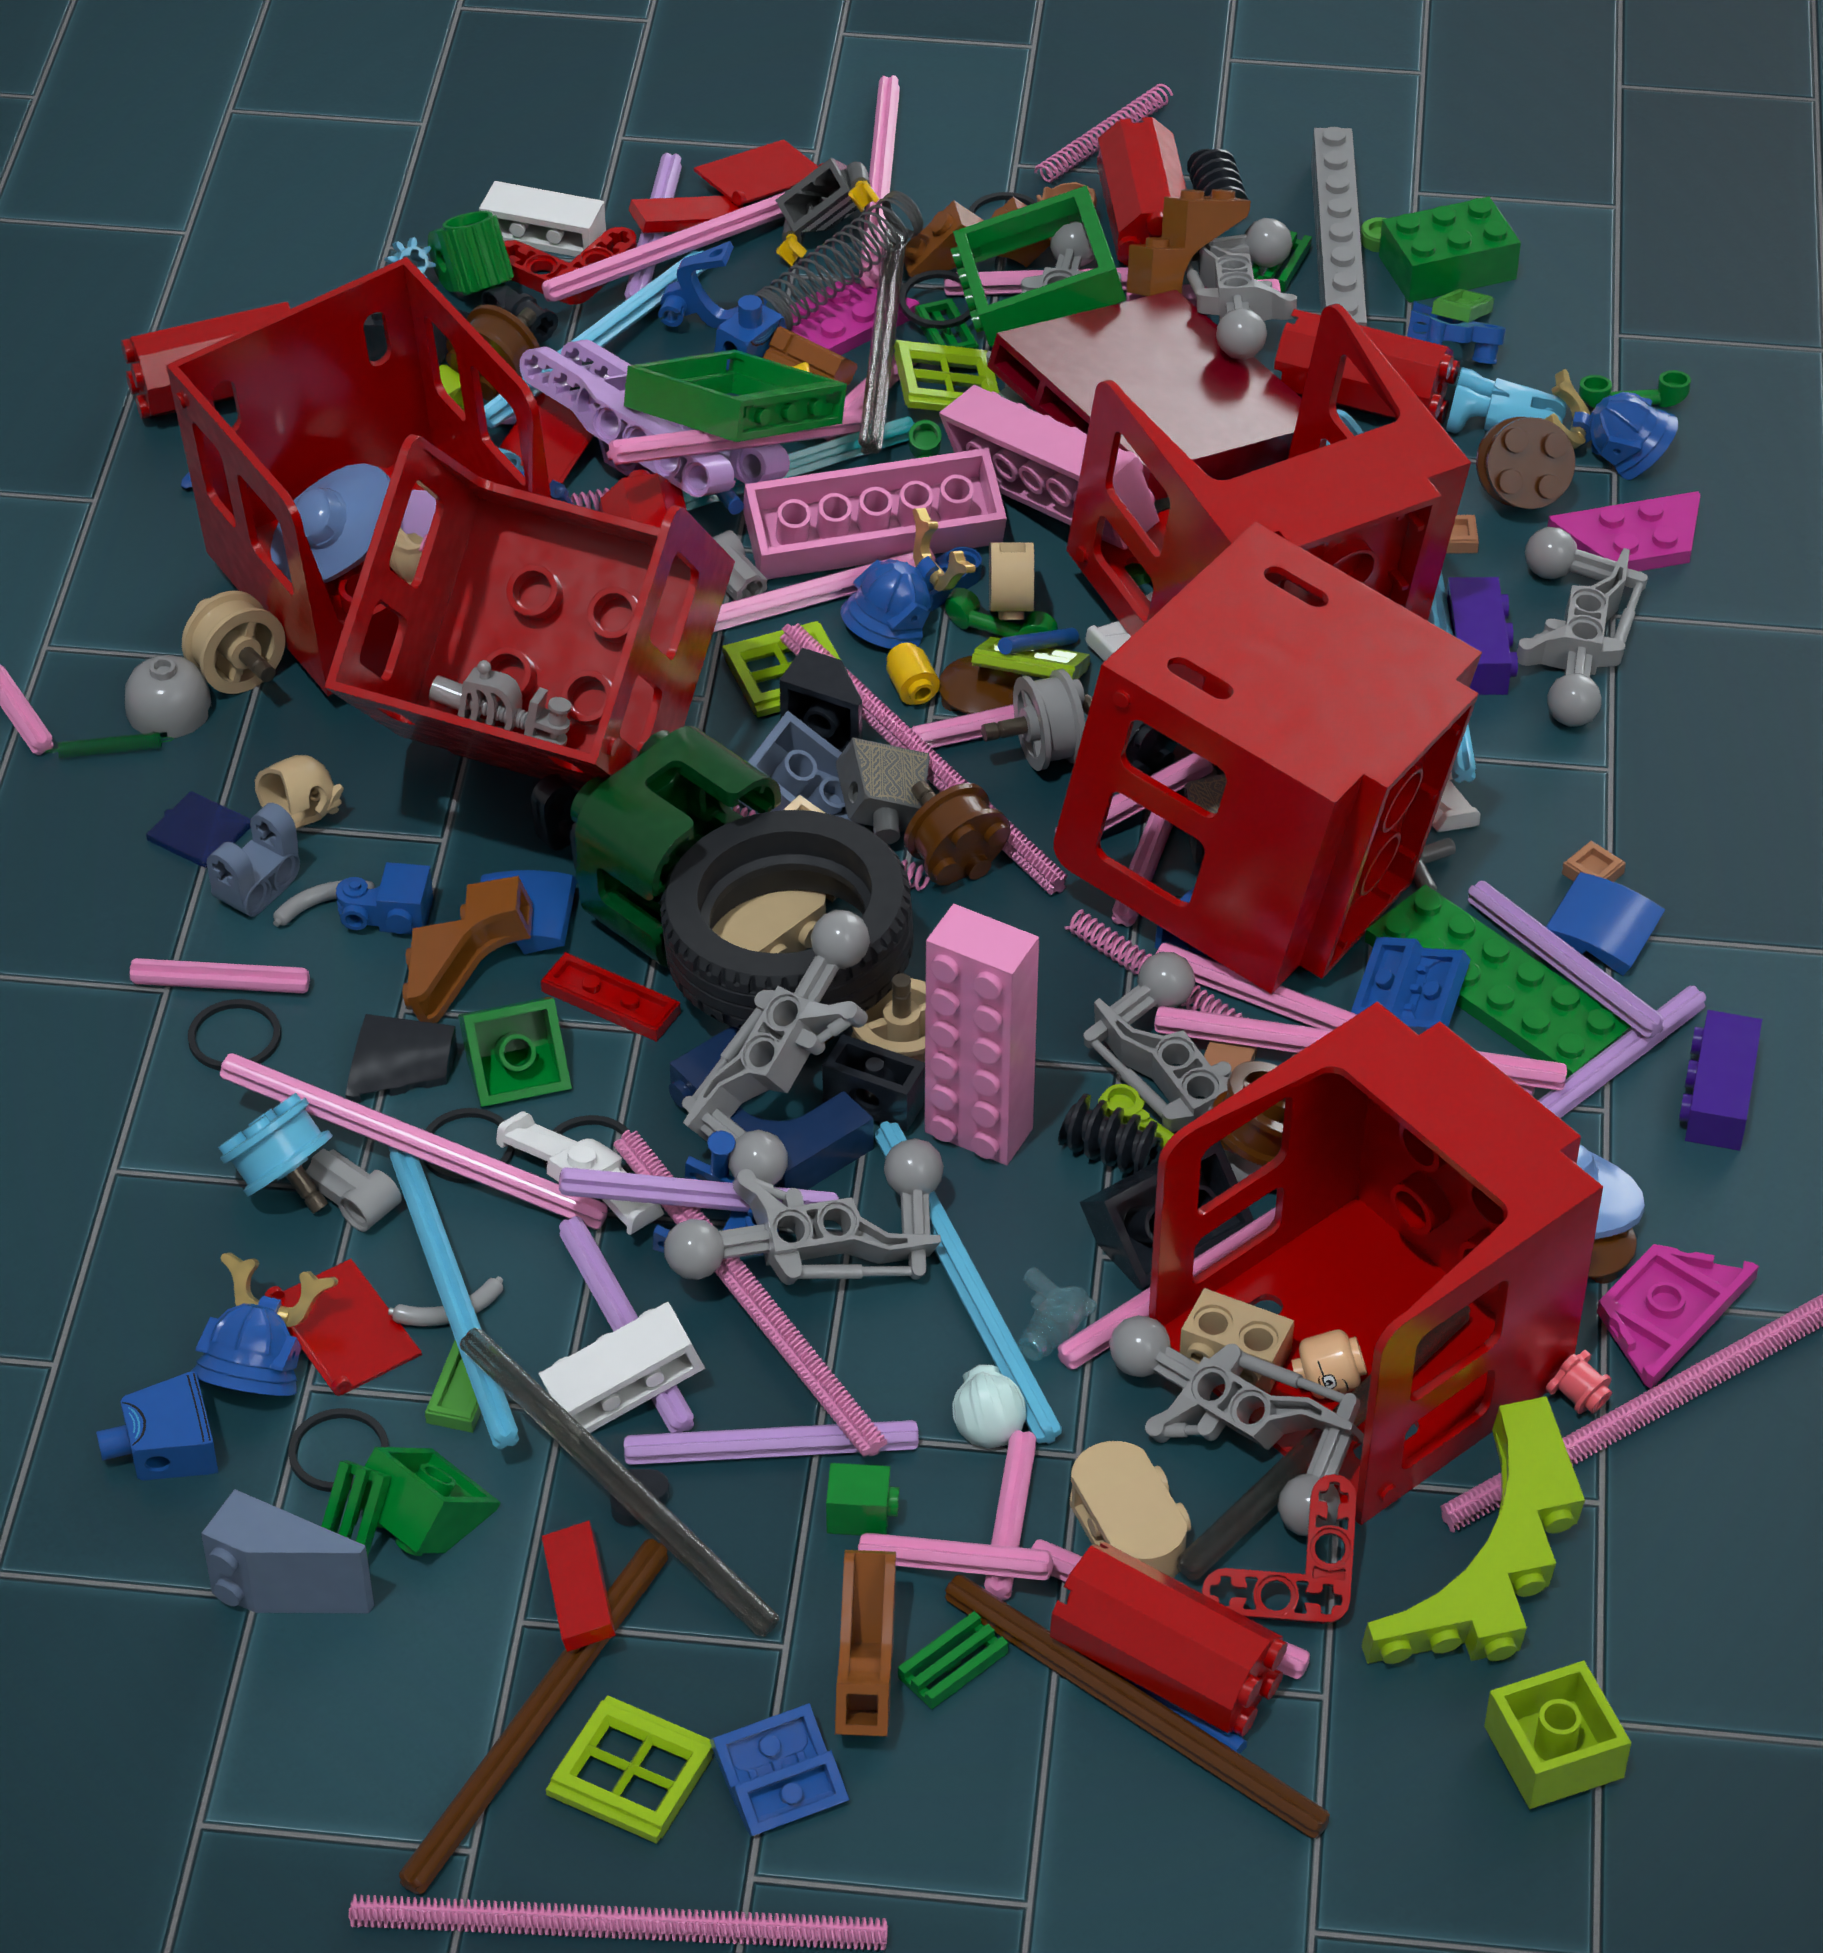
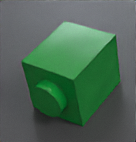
M830 1463L826 1499L827 1534L861 1536L864 1533L887 1535L888 1517H898L900 1487L890 1486V1466Z

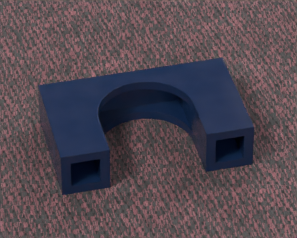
M729 1027L670 1062L671 1084L669 1085V1092L674 1102L680 1108H684L682 1101L685 1097L694 1095L721 1059V1053L740 1029ZM845 1091L807 1114L792 1120L769 1121L760 1119L745 1112L740 1106L731 1116V1119L746 1132L758 1129L767 1131L778 1136L788 1152V1167L782 1179L773 1187L808 1190L874 1149L873 1117Z

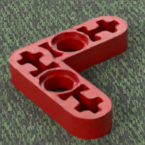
M610 228L570 263L519 241L507 240L504 243L514 273L512 281L544 294L542 290L544 281L636 248L637 237L635 232L629 228ZM540 270L551 271L550 273H547V274H535V273H534V272L540 271ZM607 283L559 301L570 305L584 303Z
M1331 1474L1320 1478L1313 1486L1309 1504L1305 1574L1232 1568L1217 1569L1204 1580L1202 1594L1219 1602L1217 1596L1210 1595V1587L1219 1586L1221 1578L1231 1579V1587L1235 1589H1247L1246 1578L1256 1579L1257 1582L1253 1591L1254 1610L1244 1609L1243 1606L1246 1598L1241 1597L1231 1598L1229 1606L1226 1607L1247 1618L1321 1624L1334 1623L1341 1619L1348 1610L1351 1597L1357 1501L1356 1490L1352 1483L1344 1476ZM1330 1484L1339 1485V1493L1348 1497L1347 1503L1339 1504L1336 1521L1346 1519L1347 1530L1334 1525L1316 1527V1517L1327 1520L1328 1505L1324 1501H1319L1318 1495L1319 1493H1326ZM1332 1534L1342 1540L1345 1552L1341 1560L1329 1564L1318 1558L1315 1545L1320 1537ZM1274 1581L1286 1585L1291 1596L1287 1607L1277 1611L1268 1609L1261 1600L1263 1587ZM1296 1583H1307L1308 1587L1305 1594L1311 1595L1320 1594L1323 1586H1331L1333 1595L1341 1597V1605L1333 1606L1331 1614L1321 1613V1605L1317 1603H1304L1306 1614L1295 1613L1299 1599Z

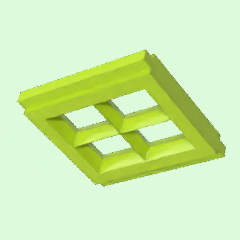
M903 340L895 341L894 356L905 405L908 408L942 411L963 394V392H955L953 386L972 387L976 385L987 391L999 393L995 373L987 367V350ZM912 362L941 365L942 371L916 369L913 367ZM949 367L976 369L978 375L951 373ZM917 382L944 384L947 391L918 388Z
M814 621L800 625L823 648H826L833 657L840 659L821 623ZM783 630L722 646L725 661L757 718L780 712V688L762 693L757 683L782 677L792 663L788 662L784 655L785 652L791 650L780 640V637L784 634ZM776 655L780 662V665L750 672L746 664L747 662Z
M990 637L975 648L971 660L973 666L1040 678H1049L1052 671L1064 669L1074 680L1080 678L1088 671L1091 657L1090 654L1058 648H1045L1005 655L998 649V642L1001 638Z
M607 1695L600 1702L554 1772L551 1782L546 1788V1795L657 1844L660 1838H663L711 1762L712 1755L714 1754L710 1744L711 1739ZM609 1727L643 1741L630 1762L596 1748ZM652 1745L687 1760L674 1781L640 1767ZM590 1756L624 1771L611 1792L577 1777ZM633 1775L668 1790L655 1811L620 1796Z

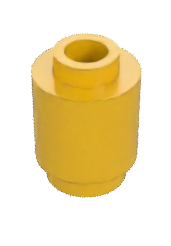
M901 643L890 650L886 659V670L901 700L909 705H919L931 700L939 690L940 680L924 650L913 643Z

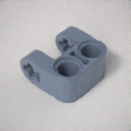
M267 803L251 818L252 840L242 849L234 843L224 842L207 858V868L213 897L250 917L262 912L287 889L296 878L300 868L294 820L283 807L275 803Z

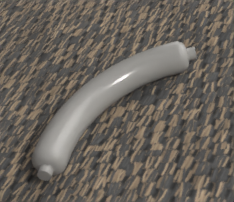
M341 881L316 885L291 897L274 912L273 924L277 927L287 925L304 910L316 904L336 899V887ZM366 881L368 889L375 888L373 882Z
M501 1277L488 1279L478 1290L469 1295L475 1313L486 1308L502 1293L503 1279ZM398 1304L395 1308L390 1307L388 1315H392L394 1322L412 1326L449 1324L443 1306L413 1307Z

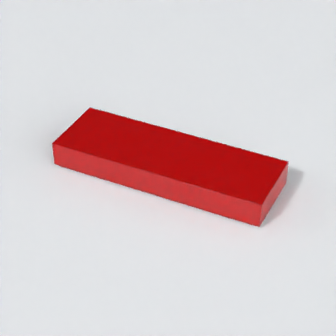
M725 196L631 199L628 211L643 233L679 232L744 207L743 205H735Z
M566 952L541 980L542 992L656 1042L681 1013L679 1001Z
M588 1520L543 1535L542 1541L561 1638L566 1651H572L616 1636L595 1533L590 1521Z

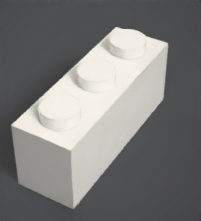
M494 181L479 207V211L492 212L493 216H497L504 241H519L547 252L577 257L606 231L604 201Z
M666 1302L655 1309L645 1311L639 1318L616 1331L602 1335L594 1343L571 1356L559 1359L551 1367L540 1372L539 1375L559 1414L574 1439L578 1440L702 1371L705 1367L669 1302Z

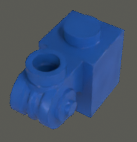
M386 862L381 884L373 889H368L366 881L359 877H349L342 880L336 887L338 915L341 918L342 924L352 930H361L367 925L379 926L380 932L412 934L413 928L426 926L433 901L430 866Z

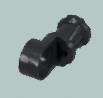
M505 284L496 285L482 293V305L501 307L516 317L524 308H531L536 313L537 319L528 328L538 343L548 340L558 326L557 315L546 308L542 309L537 305L536 299L527 293L518 294Z

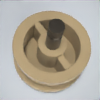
M226 591L200 601L189 618L182 635L184 658L194 663L201 670L205 680L214 689L227 694L246 692L262 682L271 681L275 677V669L282 658L285 648V632L280 621L272 613L264 610L260 602L252 595L242 591Z
M904 973L896 974L892 979V990L875 1006L866 1011L868 1016L866 1024L860 1028L852 1026V1037L925 1062L926 982L910 978V976Z

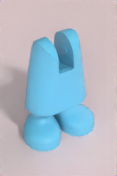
M1462 367L1446 431L1458 433L1471 417L1477 416L1485 417L1484 430L1487 431L1497 423L1508 418L1534 417L1545 419L1553 413L1557 415L1563 424L1567 404L1558 396L1497 378L1496 381L1483 378L1474 370Z

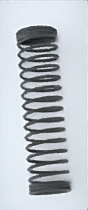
M897 190L891 191L883 199H880L877 205H872L867 212H863L850 225H845L841 232H836L823 245H819L814 252H809L805 259H800L797 265L791 266L788 272H783L779 279H774L770 286H764L754 295L762 300L763 305V298L771 302L776 312L784 317L786 329L791 331L793 326H798L801 323V319H807L810 316V312H817L819 305H826L828 298L834 299L837 296V292H843L846 289V285H852L854 278H861L863 271L869 272L872 269V265H879L881 258H888L890 251L896 252L899 245L907 243L908 238L917 236L923 230V218L918 206L906 194ZM890 202L905 212L912 223L914 231L904 226L901 219L893 212ZM879 208L883 210L886 219L879 215ZM870 215L877 217L882 231L870 221ZM881 220H882V221L887 225V227L890 229V231H891L892 234L894 235V238L887 232V230H886L885 227L883 226ZM861 221L868 224L871 234L873 235L875 240L884 249L887 250V253L885 255H881L880 249L875 240L868 234V232L862 229ZM853 228L859 230V233L865 245L858 238L853 236ZM873 228L881 235L885 244L879 240ZM896 232L905 237L902 242H899ZM864 234L872 242V244L876 248V251L870 246ZM844 235L850 237L855 250L869 263L868 268H863L857 253L844 242ZM885 235L896 243L894 248H890ZM835 242H838L842 245L845 255L848 257L850 262L856 268L861 270V273L859 275H854V271L848 260L842 255V253L835 249ZM856 242L862 247L867 257L864 254H862V252L856 245ZM826 248L833 251L840 267L852 277L850 282L845 281L844 275L837 264L826 256ZM867 248H868L874 255L878 256V260H877L876 262H873V261H872V258H871L870 253L868 252ZM820 249H823V254L819 253L818 251ZM847 249L854 255L858 264L852 259ZM817 255L824 258L832 275L839 282L843 283L841 289L836 287L830 273L817 262ZM838 255H839V256L841 257V259L846 263V265H847V267L849 268V270L844 267V265H843L842 262L840 261ZM803 262H805V267H802L800 265ZM808 262L815 264L817 272L824 283L834 290L832 295L827 294L821 280L809 270ZM829 262L835 267L840 277L834 272ZM799 269L806 271L811 284L825 297L823 302L818 301L812 287L800 277ZM821 270L827 275L832 285L826 280ZM790 275L797 278L799 285L805 293V295L812 302L816 303V307L814 309L809 308L808 302L805 299L804 295L798 290L796 286L791 284ZM787 276V281L782 280V278ZM812 277L818 282L822 290L816 285ZM777 282H778V288L773 286V285H774L775 283H777ZM781 282L788 285L797 303L807 310L805 316L800 314L797 305L790 296L782 291ZM804 285L810 290L813 297L808 293ZM772 289L777 290L780 296L773 292ZM794 290H795L796 293L801 297V299L803 300L804 304H803V303L800 301V299L797 297V295L795 294ZM785 297H786V298L788 299V301L792 304V306L794 307V309L789 305V303L787 302V300L785 299ZM791 312L798 317V321L796 323L793 322Z

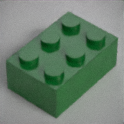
M1489 196L1382 219L1379 258L1407 301L1411 303L1443 296L1457 289L1470 290L1516 280L1521 241Z

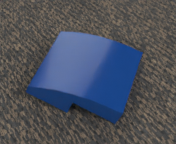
M515 870L495 872L481 876L480 882L519 876L533 903L531 938L512 942L518 944L523 954L565 946L577 883L573 875L540 870Z
M1580 872L1545 927L1580 954L1588 951L1624 976L1633 965L1665 909L1623 885Z
M1376 937L1351 1012L1359 1014L1378 1001L1418 1035L1439 1021L1448 1027L1471 959L1464 950L1423 948L1415 938Z
M810 1703L710 1740L728 1790L750 1837L849 1801L832 1750L827 1752Z

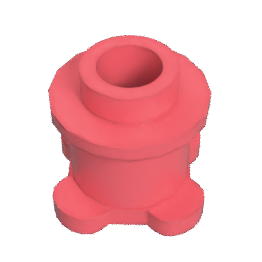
M1587 1350L1582 1351L1578 1355H1571L1546 1386V1390L1551 1395L1560 1390L1575 1404L1574 1410L1578 1414H1582L1587 1410L1591 1413L1597 1412L1612 1394V1391L1608 1388L1612 1380L1608 1374L1602 1376L1588 1364L1592 1355Z

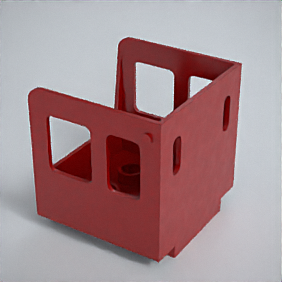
M408 257L166 365L206 552L239 591L252 595L260 602L264 610L272 613L280 621L285 632V646L327 696L334 694L324 688L363 565H358L339 578L324 584L305 535L301 516L294 503L296 497L315 482L347 465L366 463L381 468H394L403 442L410 434L422 436L435 447L485 480L551 498L540 413L532 391L515 370ZM381 312L387 351L381 359L369 361L364 322L371 314ZM432 322L449 339L455 350L464 411L449 396L442 384ZM479 372L510 404L515 413L524 475L499 450L489 436ZM223 381H231L238 414L237 421L232 427L216 411L212 397L214 388ZM415 483L412 490L424 489ZM278 523L282 530L292 583L271 559L270 549L273 534ZM378 602L374 608L361 649L360 663L381 678L397 633L399 618Z
M1332 304L1326 306L1321 313L1288 459L1229 480L1211 478L1124 393L1115 381L1109 379L1098 383L1094 394L1066 551L1130 636L1134 635L1254 522L1259 523L1428 621L1471 462L1348 311L1340 304ZM1347 357L1392 410L1396 417L1395 422L1354 436L1341 420L1336 410V400ZM1121 434L1164 488L1170 500V509L1157 513L1160 521L1147 532L1143 530L1114 490L1113 476ZM1105 518L1127 545V549L1123 550L1101 540ZM1139 563L1148 573L1153 584L1151 602L1126 571V565ZM1286 580L1281 581V589L1305 603L1315 607L1326 605L1324 601ZM1182 664L1167 666L1173 674L1202 690L1205 677Z
M410 434L400 448L324 688L400 737L442 748L457 756L539 779L550 774H558L573 788L580 790L589 780L598 776L608 779L637 758L644 743L656 732L661 730L673 732L678 728L684 727L735 560L683 507L672 505L665 514L661 528L485 480L435 447L422 436ZM417 483L435 498L436 509L414 579L411 584H408L391 571L390 558L413 486ZM378 602L399 618L397 633L381 678L360 663L361 649L374 608ZM486 660L491 664L492 671L508 674L516 680L522 693V710L526 712L529 709L531 699L540 687L548 690L545 704L546 709H549L548 703L551 698L563 697L570 701L571 710L567 713L570 727L569 731L565 733L567 735L566 746L524 735L525 729L521 730V728L515 727L513 731L495 727L506 725L504 722H500V720L495 722V726L460 717L458 716V710L429 700L432 683L436 676L439 675L463 684L473 668L477 667L480 661ZM482 714L480 718L487 719V716Z
M1254 522L1102 663L1053 841L1055 855L1059 862L1076 876L1271 995L1299 965L1323 979L1366 933V929L1374 924L1412 883L1479 694L1472 690L1470 685L1482 652L1259 523ZM1286 580L1324 601L1326 605L1315 607L1305 603L1281 589V581ZM1182 664L1205 677L1202 690L1173 674L1167 666ZM1135 720L1146 723L1218 766L1225 773L1227 783L1217 813L1205 810L1129 763L1126 757V749ZM1115 792L1125 795L1202 843L1205 854L1190 902L1181 901L1103 852L1100 841Z
M1377 1001L1178 1130L1165 1144L1158 1160L1149 1317L1158 1320L1166 1328L1171 1348L1180 1353L1181 1329L1204 1288L1253 1306L1264 1300L1274 1301L1282 1308L1278 1315L1294 1320L1292 1351L1283 1368L1293 1372L1291 1360L1300 1358L1299 1345L1305 1338L1339 1329L1344 1331L1349 1338L1357 1337L1367 1374L1360 1376L1361 1383L1358 1389L1347 1393H1353L1361 1403L1353 1424L1364 1434L1362 1455L1360 1460L1353 1452L1362 1443L1352 1440L1338 1475L1348 1479L1356 1490L1355 1521L1361 1526L1492 1433L1499 1406L1540 1398L1548 1393L1546 1390L1547 1384L1555 1377L1562 1364L1571 1355L1575 1354L1603 1185L1577 1165L1581 1135L1441 1021L1418 1035ZM1286 1098L1282 1143L1280 1151L1275 1158L1198 1208L1201 1159L1207 1149ZM1277 1188L1275 1217L1271 1224L1264 1231L1193 1277L1194 1251L1198 1242L1206 1234ZM1275 1381L1270 1393L1266 1392L1271 1396L1309 1397L1334 1413L1337 1412L1340 1405L1339 1402L1329 1398L1318 1399L1312 1395L1311 1391L1303 1388L1296 1389L1278 1381ZM1220 1384L1212 1390L1219 1398L1224 1393L1225 1384ZM1259 1407L1251 1413L1249 1424H1254L1263 1417L1265 1407ZM1415 1424L1418 1429L1417 1432L1405 1440L1407 1431ZM1311 1428L1284 1434L1273 1447L1303 1474H1306L1323 1430ZM1339 1493L1341 1503H1347V1495Z

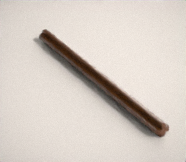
M654 1539L645 1540L607 1591L615 1631L667 1562L668 1549L663 1543H658ZM610 1638L568 1652L566 1648L399 1872L400 1884L405 1889L410 1890L416 1895L426 1891Z
M958 1574L948 1583L945 1589V1598L948 1602L968 1615L975 1611L981 1617L982 1624H989L997 1634L1311 1838H1318L1326 1829L1330 1814L1323 1807L1105 1666L1051 1638L1049 1630L964 1575Z

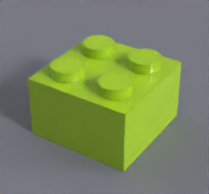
M1585 1660L1490 1691L1484 1727L1529 1809L1625 1777L1631 1741Z

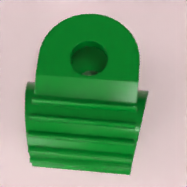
M475 211L461 214L446 220L443 223V228L429 232L428 246L431 247L429 252L431 262L436 264V267H433L434 271L446 290L450 292H463V296H467L508 282L514 278L496 215L493 216L492 212Z

